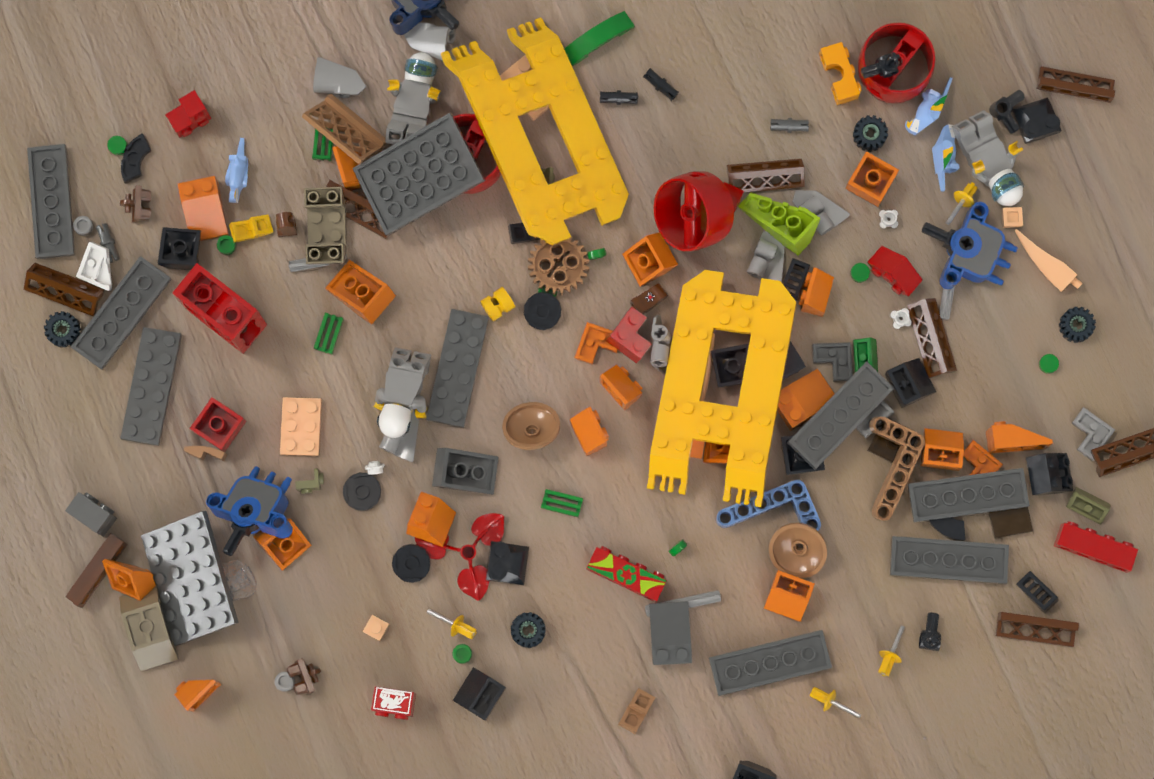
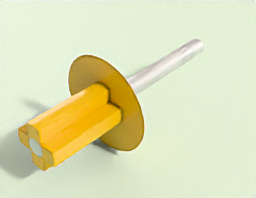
M968 183L963 191L954 192L953 196L958 205L946 221V224L949 225L962 206L971 208L975 204L972 198L978 189L975 183Z
M431 609L427 610V613L452 625L450 631L452 637L460 633L473 639L477 633L476 628L464 623V615H460L455 621H452Z
M900 626L891 651H879L883 661L878 673L882 674V676H889L894 663L902 662L901 658L895 654V650L904 631V626Z
M813 687L810 697L824 703L823 711H827L833 704L858 718L861 717L860 713L834 701L836 697L835 689L828 694Z

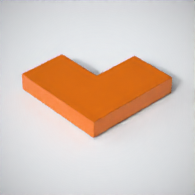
M587 322L574 358L593 365L599 347L617 353L618 349L606 342L613 331Z
M974 440L964 450L963 458L975 467L969 475L997 472L1003 465Z

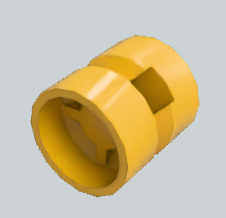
M503 287L494 291L492 297L488 295L480 301L485 312L493 322L502 317V312L508 313L516 307Z

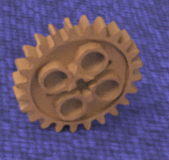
M572 236L555 245H550L540 239L541 246L535 244L534 248L536 251H530V255L534 257L528 258V262L532 263V265L528 266V270H534L530 273V277H536L533 283L540 282L539 289L545 286L546 293L551 289L553 290V295L557 291H560V294L563 295L564 290H567L570 294L571 287L577 290V283L583 284L581 277L587 278V274L584 271H589V267L585 265L589 263V259L584 258L588 253L581 252L584 246L578 247V240L571 242ZM554 248H560L562 250V253L560 255H554L552 253V250ZM566 252H570V254L563 259ZM574 259L577 261V265L570 267L567 265V261ZM562 260V267L558 266L555 269V262L560 263ZM547 262L550 264V268L543 270L540 265ZM555 269L553 275L551 277H547L548 274H550ZM557 274H563L565 276V279L563 281H557L555 279V276Z

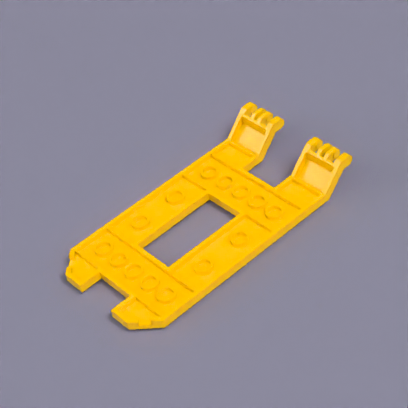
M540 17L534 21L538 29L537 32L530 21L526 22L525 25L520 24L518 26L522 37L517 35L514 27L507 29L510 41L525 53L532 70L502 81L493 60L479 48L476 41L469 43V48L473 55L468 53L465 45H461L459 49L456 47L452 50L456 61L451 59L448 51L442 52L441 57L445 66L460 79L528 235L545 240L550 245H555L571 238L564 222L566 219L594 209L601 226L618 220L621 217L629 193L559 36L550 30ZM545 106H549L578 174L549 185L518 116Z
M704 270L682 287L651 446L647 489L653 490L655 488L656 476L662 477L660 491H665L667 478H669L668 492L672 493L674 491L675 479L681 480L678 493L685 495L688 485L693 440L730 446L723 501L729 502L731 500V489L733 488L738 489L735 501L737 504H741L743 490H745L744 505L750 503V493L757 492L755 507H762L766 469L796 310V301L781 281L761 278L758 296L721 291L724 272ZM714 329L751 335L738 407L701 401Z

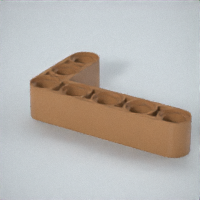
M874 417L869 422L870 430L900 445L871 510L872 516L875 519L886 521L894 513L924 447L925 440L921 434L886 417ZM878 420H881L884 425L880 431L876 428ZM896 428L901 432L900 437L897 439L893 436V431ZM913 436H915L918 440V443L915 447H913L910 444V440ZM905 454H908L910 461L905 465L902 458ZM898 471L902 474L899 482L894 479V475ZM889 489H892L894 496L889 500L886 497V493ZM880 507L886 509V514L883 517H880L878 514Z

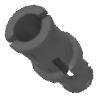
M788 118V120L771 119L770 131H787V133L792 131L808 132L809 120H792V118Z
M102 224L104 232L100 225L96 226L101 240L100 245L109 249L110 263H113L111 255H113L115 262L118 261L120 258L114 246L115 240L110 235L108 224Z

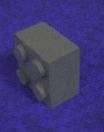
M78 492L65 511L95 533L104 537L117 520V517L113 515L115 511L103 503L98 505L99 500L87 492L84 495Z

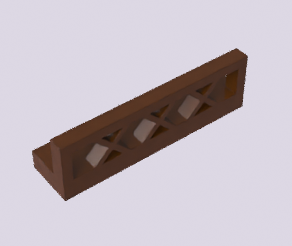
M1041 66L1036 89L1111 103L1115 96V90H1113L1115 80ZM1043 73H1051L1054 79L1043 77ZM1064 76L1070 77V79L1073 82L1062 81L1060 79ZM1088 80L1091 86L1079 84V82ZM1101 83L1109 84V89L1097 86Z
M802 158L727 165L729 184L733 185V180L736 179L743 180L745 183L737 188L744 190V192L805 187ZM794 174H800V182H791L789 178ZM774 176L782 178L777 184L770 182ZM760 177L763 180L760 185H753L751 183L754 178Z
M329 180L326 187H343L332 180ZM343 187L345 204L352 203L356 209L352 213L346 212V218L386 239L388 236L377 229L376 223L379 221L374 219L376 215L369 201ZM368 212L371 214L372 220L363 222L359 214Z
M34 263L26 272L23 290L94 316L98 301L104 295L105 289ZM31 279L37 281L40 287L31 286ZM47 287H53L58 294H51ZM64 294H71L75 300H68ZM82 301L92 302L91 308L85 307Z
M927 298L908 305L909 315L929 378L957 371L942 318H940L936 298ZM918 306H921L923 312L920 318L916 316L914 310ZM922 324L927 326L928 332L926 336L921 333ZM928 342L933 345L931 354L926 350ZM933 360L938 362L939 371L933 372L931 367Z
M1154 428L1092 449L1091 454L1097 464L1096 472L1098 476L1102 477L1154 459V440L1151 439L1154 434ZM1138 439L1147 442L1146 445L1141 448L1134 446L1133 444L1135 440ZM1121 445L1129 448L1127 453L1124 454L1118 453L1115 450ZM1106 452L1111 455L1109 459L1101 461L1098 453Z
M110 533L65 597L77 607L83 608L107 574L102 561L104 559L116 561L128 544Z
M999 612L995 636L1074 647L1075 633L1079 629V623ZM1002 622H1009L1014 630L1009 634L1001 633ZM1023 625H1029L1033 633L1029 636H1023L1019 628ZM1043 627L1048 628L1053 634L1048 639H1043L1038 633ZM1063 630L1071 631L1070 641L1063 642L1057 634Z

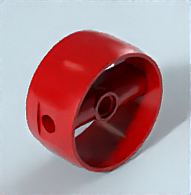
M890 23L876 29L864 42L858 58V73L862 85L873 97L887 103H903L918 96L927 87L935 69V51L930 39L923 31L906 23ZM884 37H902V40L893 50L896 55L899 54L900 56L898 60L901 63V66H898L899 72L887 78H883L879 74L873 76V78H863L861 68L866 67L865 51L875 41ZM920 48L927 61V78L918 86L908 90L898 91L889 89Z
M475 114L453 116L458 127L471 126L464 139L477 161L486 138ZM498 165L492 173L485 177L486 181L464 194L479 193L495 184L501 176Z
M693 171L675 176L664 182L655 195L653 209L657 228L665 241L675 249L695 251L712 246L723 240L732 228L734 221L732 197L725 184L712 173ZM684 187V204L681 206V193Z

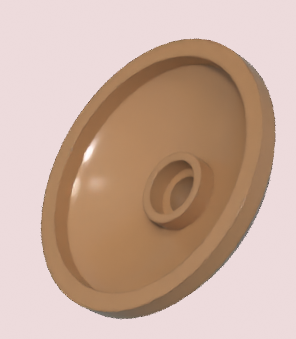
M538 402L523 403L514 407L506 414L502 424L503 434L506 440L517 448L524 450L539 449L547 446L557 437L560 431V419L556 411L546 404Z
M790 523L779 528L772 536L769 545V555L772 563L779 571L798 578H808L818 573L824 566L827 559V545L820 532L812 526L804 523ZM797 544H802L803 548H799Z

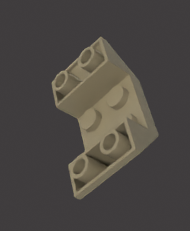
M343 187L304 188V207L307 209L308 245H305L306 264L344 263L347 249V229Z
M157 585L141 601L128 595L120 596L122 620L132 653L140 671L178 660L177 651L173 640L170 639L160 605L162 602L160 601Z

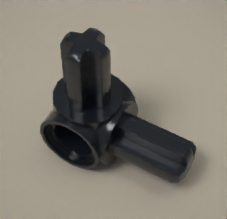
M895 52L879 57L875 64L861 68V75L866 79L878 74L881 77L883 76V78L897 74L899 72V54L896 55Z
M1017 90L1007 98H1000L992 103L989 108L990 114L998 121L1001 120L1010 134L1019 130V126L1011 113L1013 112V107L1025 99L1024 93L1021 90ZM998 104L1003 107V113L998 111Z
M928 613L926 630H922L920 633L919 649L939 651L941 645V634L937 632L939 614Z

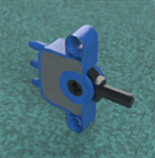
M976 202L968 210L961 229L957 231L951 229L947 232L927 222L922 227V233L944 242L942 247L947 249V253L950 256L939 280L940 285L944 289L955 287L961 280V277L975 283H981L985 280L1000 286L1004 283V280L993 275L992 272L995 265L1007 269L1011 266L1006 260L999 258L1002 248L1016 252L1018 247L1005 241V236L1001 230L984 223L989 212L988 206L984 202ZM978 209L981 212V216L977 215L974 210ZM947 275L953 278V283L947 280Z
M255 466L249 476H243L236 480L227 496L215 492L207 497L206 504L215 516L233 522L231 528L234 531L223 548L224 554L232 556L244 535L249 537L250 534L257 533L260 530L266 534L283 539L292 534L293 527L283 515L289 504L285 493L292 481L290 477H286L279 487L272 484L276 473L273 471L270 472L265 481L256 479L260 468Z

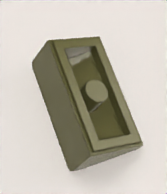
M1076 487L1066 507L1101 525L1111 505Z

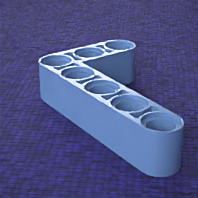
M794 480L764 492L763 500L766 503L764 509L755 507L757 496L750 498L748 505H744V501H742L741 504H734L720 510L716 516L718 526L728 528L791 502L800 523L806 524L807 521L811 520L816 523L817 531L821 527L820 519L808 490L801 480ZM793 485L800 486L801 493L794 494L791 487ZM774 493H782L783 501H776L773 497ZM806 503L809 506V511H800L799 504ZM746 507L748 515H739L738 508ZM720 515H729L730 522H721Z

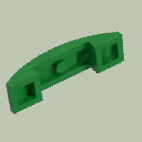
M625 11L599 23L564 48L572 67L616 36L620 37L635 27Z

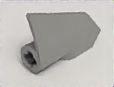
M418 23L409 32L404 34L411 48L427 53L443 61L441 53L446 51L447 44L454 42L456 35L455 30H451L448 26H435L430 23Z
M320 57L317 58L313 83L314 92L333 94L340 98H349L350 95H359L366 88L356 70Z
M795 191L792 201L795 207H804L820 217L816 230L821 236L850 216V213L817 191Z
M763 231L747 273L760 280L764 278L782 282L785 246L767 231Z
M657 315L653 318L651 332L653 345L650 363L658 371L666 374L669 347L673 337L668 329L662 325L661 316Z
M414 410L411 413V420L409 421L406 433L398 438H389L384 435L379 446L384 451L410 462L414 461L419 420L416 418Z

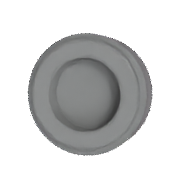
M80 216L75 219L73 228L77 234L86 236L92 232L93 223L88 217Z
M281 672L275 678L276 688L283 692L291 690L295 684L294 677L290 678L287 672Z

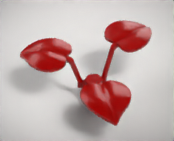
M489 513L478 517L471 527L472 533L477 536L476 540L472 545L465 544L461 548L447 545L449 542L448 535L443 547L415 537L416 544L426 549L430 559L443 558L446 554V549L460 552V556L468 560L469 569H463L459 573L457 578L458 586L465 594L479 601L485 595L489 581L485 580L487 569L484 566H472V559L476 556L475 547L480 539L487 546H490L491 541L500 542L504 534V515Z

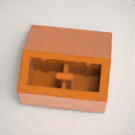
M815 267L812 272H808L803 286L807 289L803 290L799 305L802 306V312L823 317L834 280L833 276Z
M591 406L570 419V424L586 456L607 447V441L609 440L605 427L601 428L599 425L601 419L597 411H592Z
M924 428L923 437L925 444L922 449L920 466L953 471L961 470L964 454L963 433Z
M778 570L763 609L801 622L815 583Z

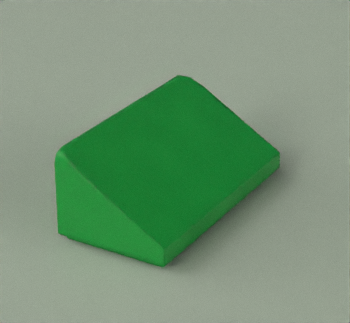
M869 337L853 340L855 373L865 362H868L878 372L876 339Z

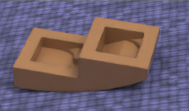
M205 446L184 447L183 450L187 454L203 461L207 454L222 461H225L227 457L225 452Z
M638 688L618 725L636 734L656 697Z

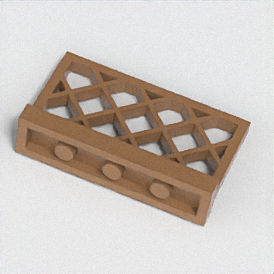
M332 94L327 95L323 102L302 115L303 119L358 164L382 152L386 145L385 137ZM324 119L331 120V123L324 121ZM338 130L344 131L345 134L338 133ZM352 142L359 143L360 146L353 145ZM354 151L361 152L362 156L360 157Z

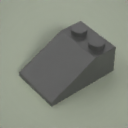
M437 448L432 486L494 495L499 457L451 448Z
M688 601L649 603L653 665L692 663Z

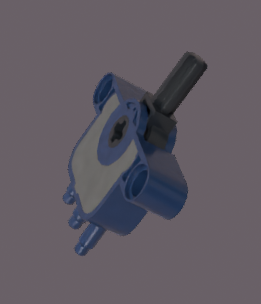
M391 0L397 10L390 15L389 21L394 33L397 35H404L423 20V17H433L434 19L438 17L451 30L458 28L459 21L446 10L447 7L444 0Z

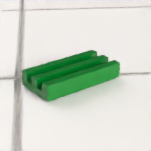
M315 128L312 159L332 161L333 143L329 140L328 154L325 155L326 137L322 135L321 154L317 155L320 132Z
M325 312L314 345L315 350L333 354L344 318ZM328 318H329V319H331V320H330V323H329V326H328V329H327V332H326V335H325V338H324L323 345H322V347H319L320 342H321V339H322V336H323V333H324V330H325V327H326V324H327V321H328ZM338 321L330 348L326 349L334 322Z
M546 489L541 508L579 517L583 498ZM548 495L576 501L578 505L548 498ZM551 502L575 508L576 512L549 506L546 503Z

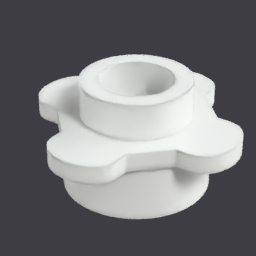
M881 210L879 213L881 217L880 227L883 229L886 227L896 228L898 226V212L896 210Z
M906 308L892 311L890 314L891 318H893V327L895 329H899L902 326L909 327L912 323L909 319V310Z
M371 461L369 465L365 466V469L369 475L383 473L385 465L380 464V461Z

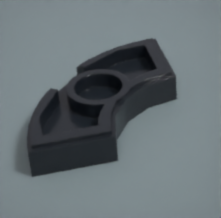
M143 133L128 144L121 160V175L125 184L142 176V161L151 152Z
M953 517L928 521L941 535L953 540H966L964 521L956 520Z

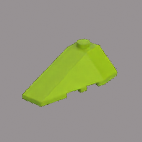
M750 193L738 206L739 209L798 256L811 243L820 222V217L804 207L799 206L797 208L790 206L789 203L772 201L771 198Z

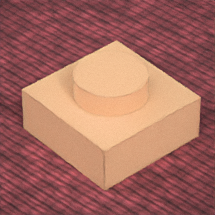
M1022 207L1002 208L1003 228L1023 226Z
M372 615L363 632L381 641L390 624Z

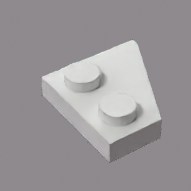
M89 242L76 277L111 291L112 280L109 249L94 242Z

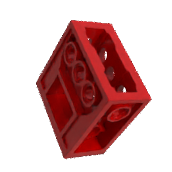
M198 263L195 264L172 292L187 311L242 354L247 351L267 326V323L256 308ZM247 326L246 332L241 334L243 329Z

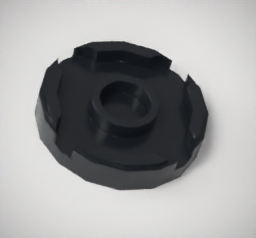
M540 292L528 298L524 305L523 313L531 327L538 330H547L558 323L561 318L562 309L560 302L555 296L550 293Z
M359 472L353 474L343 486L344 500L351 508L357 511L372 509L381 498L382 490L380 483L374 476L368 473Z
M417 544L403 545L396 551L392 560L394 573L402 581L409 583L418 582L426 577L431 566L430 555L426 549Z

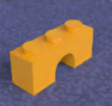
M840 42L821 48L819 56L824 70L836 69L842 74V79L832 83L831 86L836 105L858 99L861 86L859 81H855V69L853 64L849 63L847 47H844L843 43Z

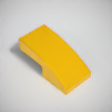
M268 214L229 224L234 243L273 233Z

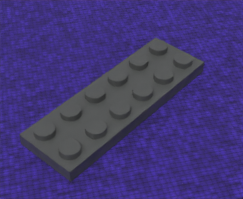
M57 144L27 148L35 258L46 259L75 255L66 145Z
M140 256L75 340L71 348L103 370L172 279Z
M451 309L426 420L464 428L489 316Z
M143 327L120 437L121 440L156 446L160 445L182 337L181 333Z
M865 362L787 443L814 470L817 469L885 399L894 387L868 362Z
M1023 468L908 484L913 523L1030 506Z
M892 536L890 575L1007 584L1009 545Z
M823 630L709 658L718 696L832 668Z

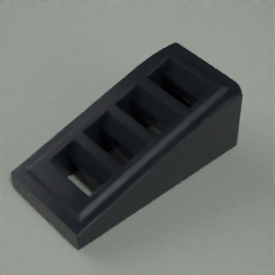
M792 258L783 285L796 290V293L788 292L797 301L810 264ZM796 265L804 268V272L794 269L793 266ZM791 272L801 275V279L791 276ZM788 279L798 282L799 285L795 286L788 283Z
M1031 571L1016 584L1044 613L1048 612L1058 602V597ZM1032 579L1034 582L1026 588L1024 585ZM1038 585L1039 588L1032 594L1030 591ZM1042 591H1044L1045 593L1039 599H1037L1036 597ZM1049 596L1051 599L1043 605L1042 602Z

